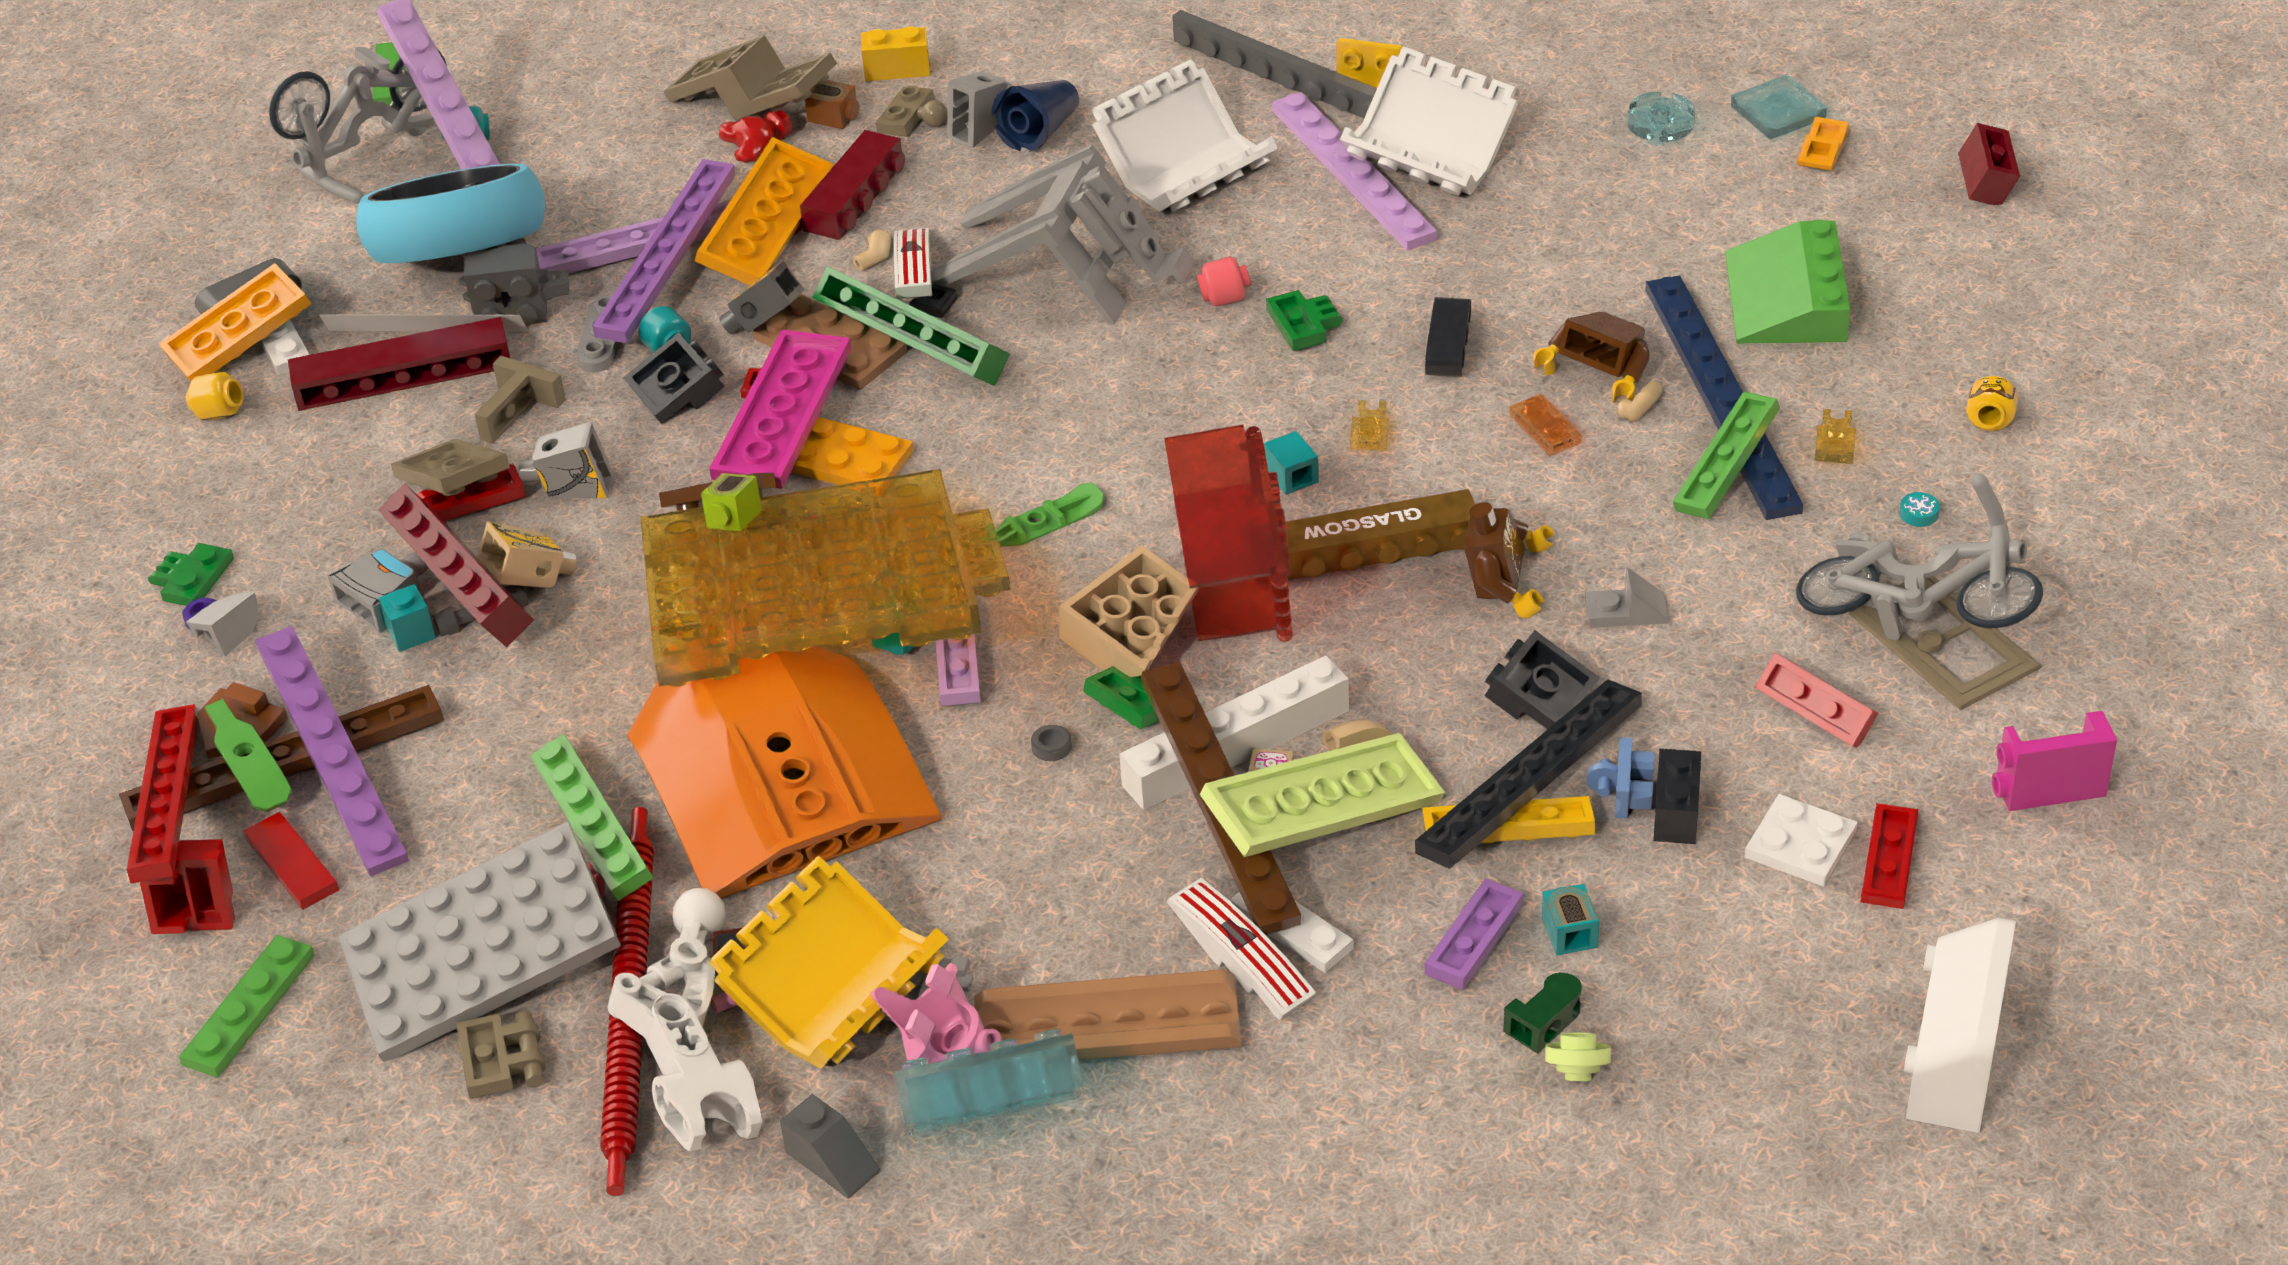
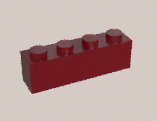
M864 130L800 205L803 231L840 240L848 230L851 231L855 227L859 216L871 208L873 200L879 192L886 190L889 180L894 174L902 171L905 164V155L902 153L901 138Z

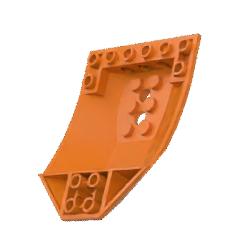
M747 625L676 649L627 734V738L630 739L670 817L700 887L711 890L720 898L804 869L817 856L827 861L941 820L938 807L896 724L870 680L852 658L753 625ZM775 737H784L791 742V746L786 751L780 753L771 751L767 744ZM792 768L800 769L805 773L801 778L790 780L783 776L785 771Z

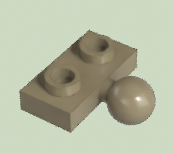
M903 86L876 121L875 125L879 133L908 137L920 119L930 127L943 125L947 120L948 111L942 102L935 100L932 89Z

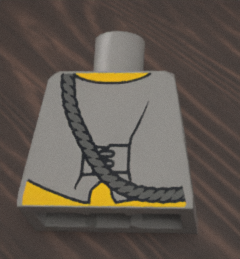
M592 422L541 436L537 440L533 458L521 460L518 466L522 482L540 480L548 498H608L614 475Z

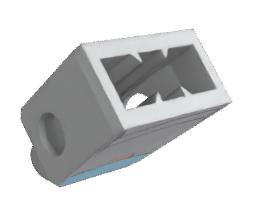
M378 549L328 575L335 602L381 633L386 630L378 597L413 584L416 585L422 596L417 577L426 572L428 566L415 551L404 559L399 560L385 549Z

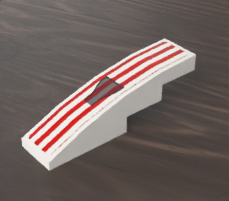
M929 228L894 231L896 299L932 296Z
M1198 879L1168 898V905L1213 962L1219 967L1225 964L1241 986L1249 993L1255 991L1279 1020L1314 998L1316 992L1286 956L1231 901L1204 879Z

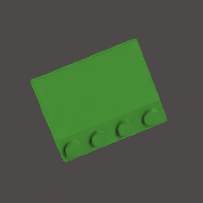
M1820 219L1799 221L1725 251L1736 344L1847 342L1850 306L1836 221Z

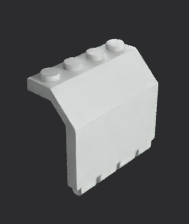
M1403 46L1398 57L1391 56L1363 123L1355 132L1345 127L1340 141L1347 149L1346 153L1354 158L1365 160L1366 157L1378 160L1377 164L1386 170L1396 172L1399 168L1410 172L1409 177L1418 182L1428 184L1429 180L1441 184L1440 188L1450 194L1459 196L1460 192L1471 195L1490 170L1517 108V100L1513 99L1516 87L1493 79L1487 90L1485 89L1488 82L1487 76L1462 68L1458 77L1454 78L1457 65L1431 56L1427 66L1424 67L1426 54Z
M1188 60L1170 69V73L1164 72L1144 82L1143 86L1138 85L1118 95L1117 100L1112 98L1093 108V115L1097 122L1092 124L1125 187L1159 212L1170 207L1172 212H1175L1191 203L1188 197L1194 193H1197L1198 197L1201 198L1217 189L1215 182L1223 179L1225 184L1232 182L1244 175L1241 171L1242 168L1249 165L1251 170H1254L1270 161L1267 155L1278 149L1272 136L1255 145L1238 133L1205 69L1201 68L1198 70L1192 60Z

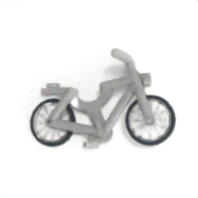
M366 47L355 48V56L363 60L365 66L353 64L344 69V86L330 111L331 99L328 84L321 76L309 71L298 72L286 78L274 92L269 107L270 122L277 134L291 140L300 139L303 143V147L292 150L291 161L293 165L317 185L353 203H359L364 194L328 176L325 159L360 143V136L357 134L359 126L366 119L373 116H382V125L393 133L406 130V132L414 135L423 134L426 130V125L433 124L434 119L426 113L411 116L412 112L426 109L427 105L401 57L393 69H389V60ZM438 50V52L440 53V55H441V57H442L444 63L446 64V61H445L444 56H443L442 53ZM370 87H389L392 98L391 104L388 105L380 101L374 102ZM355 97L358 109L342 125L338 139L327 143L351 100Z
M1976 474L1972 478L1971 483L1989 519L1991 527V538L1989 541L1941 544L1935 550L1937 557L1934 560L1920 565H1906L1898 562L1896 549L1891 541L1872 542L1867 535L1855 532L1850 535L1848 540H1837L1835 545L1840 557L1822 561L1804 573L1798 582L1796 596L1803 608L1814 614L1824 616L1844 614L1862 605L1877 609L1885 636L1896 641L1902 634L1899 615L1912 619L1917 623L1923 622L1932 611L1934 603L1961 586L1963 588L1957 597V610L1965 621L1982 628L2007 627L2029 617L2042 601L2043 586L2033 573L2021 568L2011 567V563L2023 564L2025 562L2027 543L2025 540L2013 539L2011 541L2003 509L1988 479L1983 474ZM1975 558L1928 589L1925 588V578L1953 569L1961 559ZM1885 574L1895 579L1904 580L1905 589L1880 583L1879 576Z

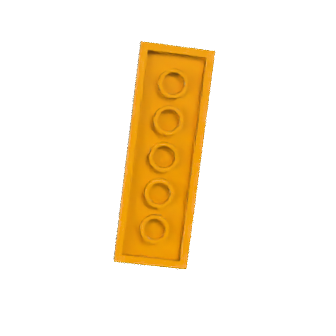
M772 137L698 249L695 262L744 284L751 285L773 268L802 222L800 205L832 169L834 164Z

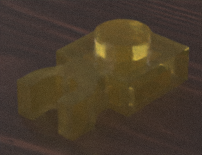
M1358 400V417H1352L1350 450L1387 451L1389 418H1385L1386 401H1379L1377 409L1369 410L1366 409V400Z
M1823 408L1822 425H1817L1814 461L1853 464L1856 428H1851L1852 411L1845 410L1844 418L1834 419L1830 416L1831 409Z

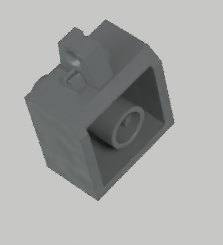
M527 243L489 247L465 253L464 278L473 315H520L525 325L547 322V300H551L553 297L568 295L570 292L567 270L548 271L540 269L536 248Z

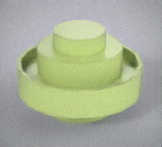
M1561 1033L1560 1042L1546 1044L1545 1062L1556 1064V1071L1565 1073V1080L1590 1081L1592 1080V1073L1600 1072V1065L1611 1063V1045L1596 1042V1034Z

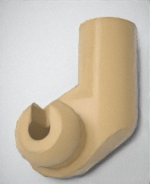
M877 229L869 234L867 239L869 241L868 250L853 256L854 265L859 270L864 271L885 261L889 257L891 238L884 230Z
M1650 381L1634 397L1633 401L1627 398L1622 399L1617 410L1618 416L1628 419L1630 422L1640 420L1662 395L1661 385L1656 381Z

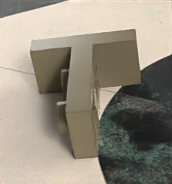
M500 356L493 363L498 391L475 413L480 440L493 444L533 401L559 408L566 400L561 374Z

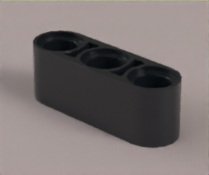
M1434 298L1426 347L1425 375L1462 377V368H1464L1466 354L1465 345H1467L1469 323L1471 320V299Z

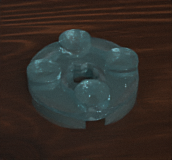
M1648 92L1637 96L1630 103L1629 111L1627 112V126L1629 130L1636 136L1646 139L1652 145H1662L1665 142L1679 140L1694 130L1695 107L1690 100L1682 95L1672 93V98L1661 97V92Z

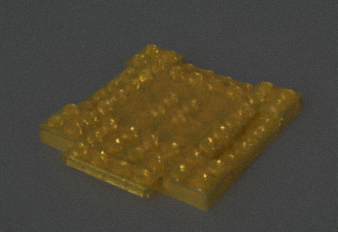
M941 469L761 497L762 511L742 531L707 528L703 507L640 517L653 656L659 686L670 685L680 687L695 680L708 678L722 680L728 678L732 674L740 673L738 661L740 658L760 659L770 653L782 651L802 652L809 647L825 644L839 646L846 644L850 640L867 637L870 639H881L897 632L899 633L901 646L911 645L920 647L928 645L932 641L949 638L963 640L973 634L981 633L978 604L975 596L993 597L1000 592L1011 590L1008 571L989 508L953 514Z

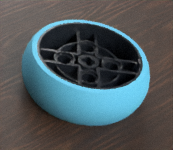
M500 164L451 171L402 182L363 196L357 208V233L368 254L376 262L380 263L415 262L459 255L504 244L536 232L540 229L544 219L545 198L539 180L534 172L524 164Z

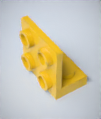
M1339 38L1336 43L1337 73L1378 88L1391 56L1398 57L1402 46Z

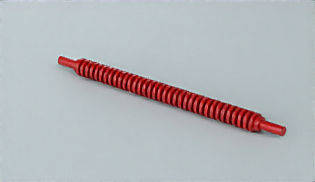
M635 807L631 815L629 838L653 875L654 847L647 837L648 810L644 807ZM652 880L620 901L617 900L615 932L621 946L614 949L612 987L618 974L631 973L638 978L647 974ZM609 1014L600 1148L608 1160L606 1192L611 1196H620L624 1193L626 1161L630 1159L631 1154L636 1149L643 1036L622 1020Z

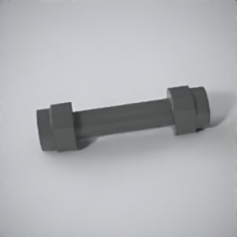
M505 586L522 607L529 604L523 586ZM448 607L432 615L435 627L441 637L460 632L459 626L476 620L466 608L453 612L452 608Z

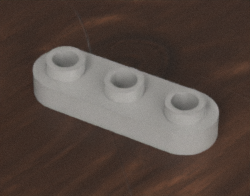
M601 296L589 306L577 350L579 367L586 372L604 371L614 362L619 342L594 337L592 327L612 296Z

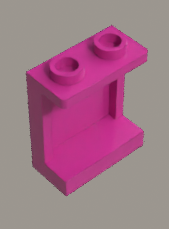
M2104 712L2086 713L2083 733L2021 741L2014 726L2004 727L2002 743H1999L1996 749L1998 759L1997 773L1992 774V788L1997 798L2003 797L2009 811L2106 797L2117 738Z

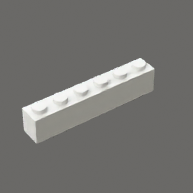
M1323 656L1206 712L1205 715L1232 768L1251 759L1253 748L1271 749L1348 712L1349 679L1327 656ZM1165 732L1119 754L1122 786L1143 810L1191 788Z

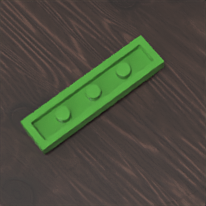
M1745 391L1742 393L1672 501L1676 511L1705 519L1711 518L1780 410L1777 398Z
M276 935L179 1055L182 1066L218 1078L314 957L315 954L312 946Z

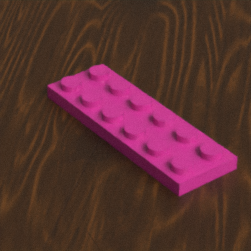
M781 329L709 468L711 480H716L722 473L747 475L774 472L775 488L783 489L851 351L850 338Z

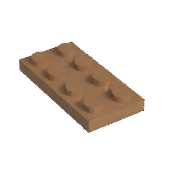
M802 294L787 307L752 330L753 339L771 348L781 329L850 338L851 351L837 379L859 390L863 389L907 353L906 343Z

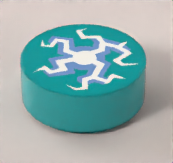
M1909 493L1901 500L1899 515L1905 523L1911 526H1930L1938 519L1940 504L1934 496L1928 493Z

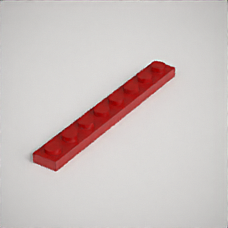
M195 704L155 711L126 869L131 884L139 882L157 883L167 877L174 876L199 721Z

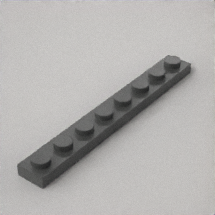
M1179 10L1172 16L1174 41L1180 45L1190 47L1204 53L1206 56L1227 62L1233 67H1239L1254 73L1260 78H1266L1281 84L1287 89L1302 92L1314 100H1320L1335 106L1341 111H1347L1365 118L1377 88L1183 10Z

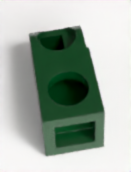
M1553 973L1544 981L1543 989L1526 1004L1515 998L1504 1007L1503 1032L1539 1054L1546 1047V1044L1555 1039L1580 1014L1581 1002L1579 997L1582 993L1580 980L1569 973Z

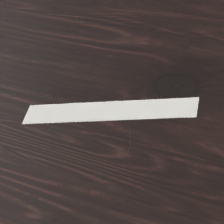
M319 315L329 331H431L502 317L505 332H529L520 315Z

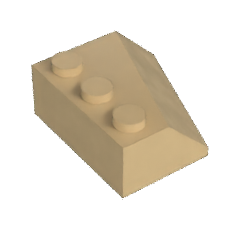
M1141 545L1059 606V638L1102 671L1114 666L1129 677L1141 676L1143 671L1148 670L1198 593L1199 585Z

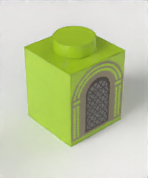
M722 473L701 493L707 528L742 531L762 511L756 476Z

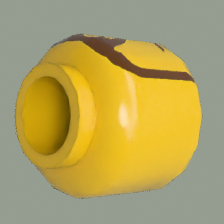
M226 372L195 377L191 381L186 394V402L189 409L199 419L204 421L234 416L244 399L241 384Z
M1992 375L1979 379L1971 387L1966 411L1969 420L1973 425L1982 430L1998 431L2007 427L2015 417L2018 403L2017 390L2009 380L2000 376Z

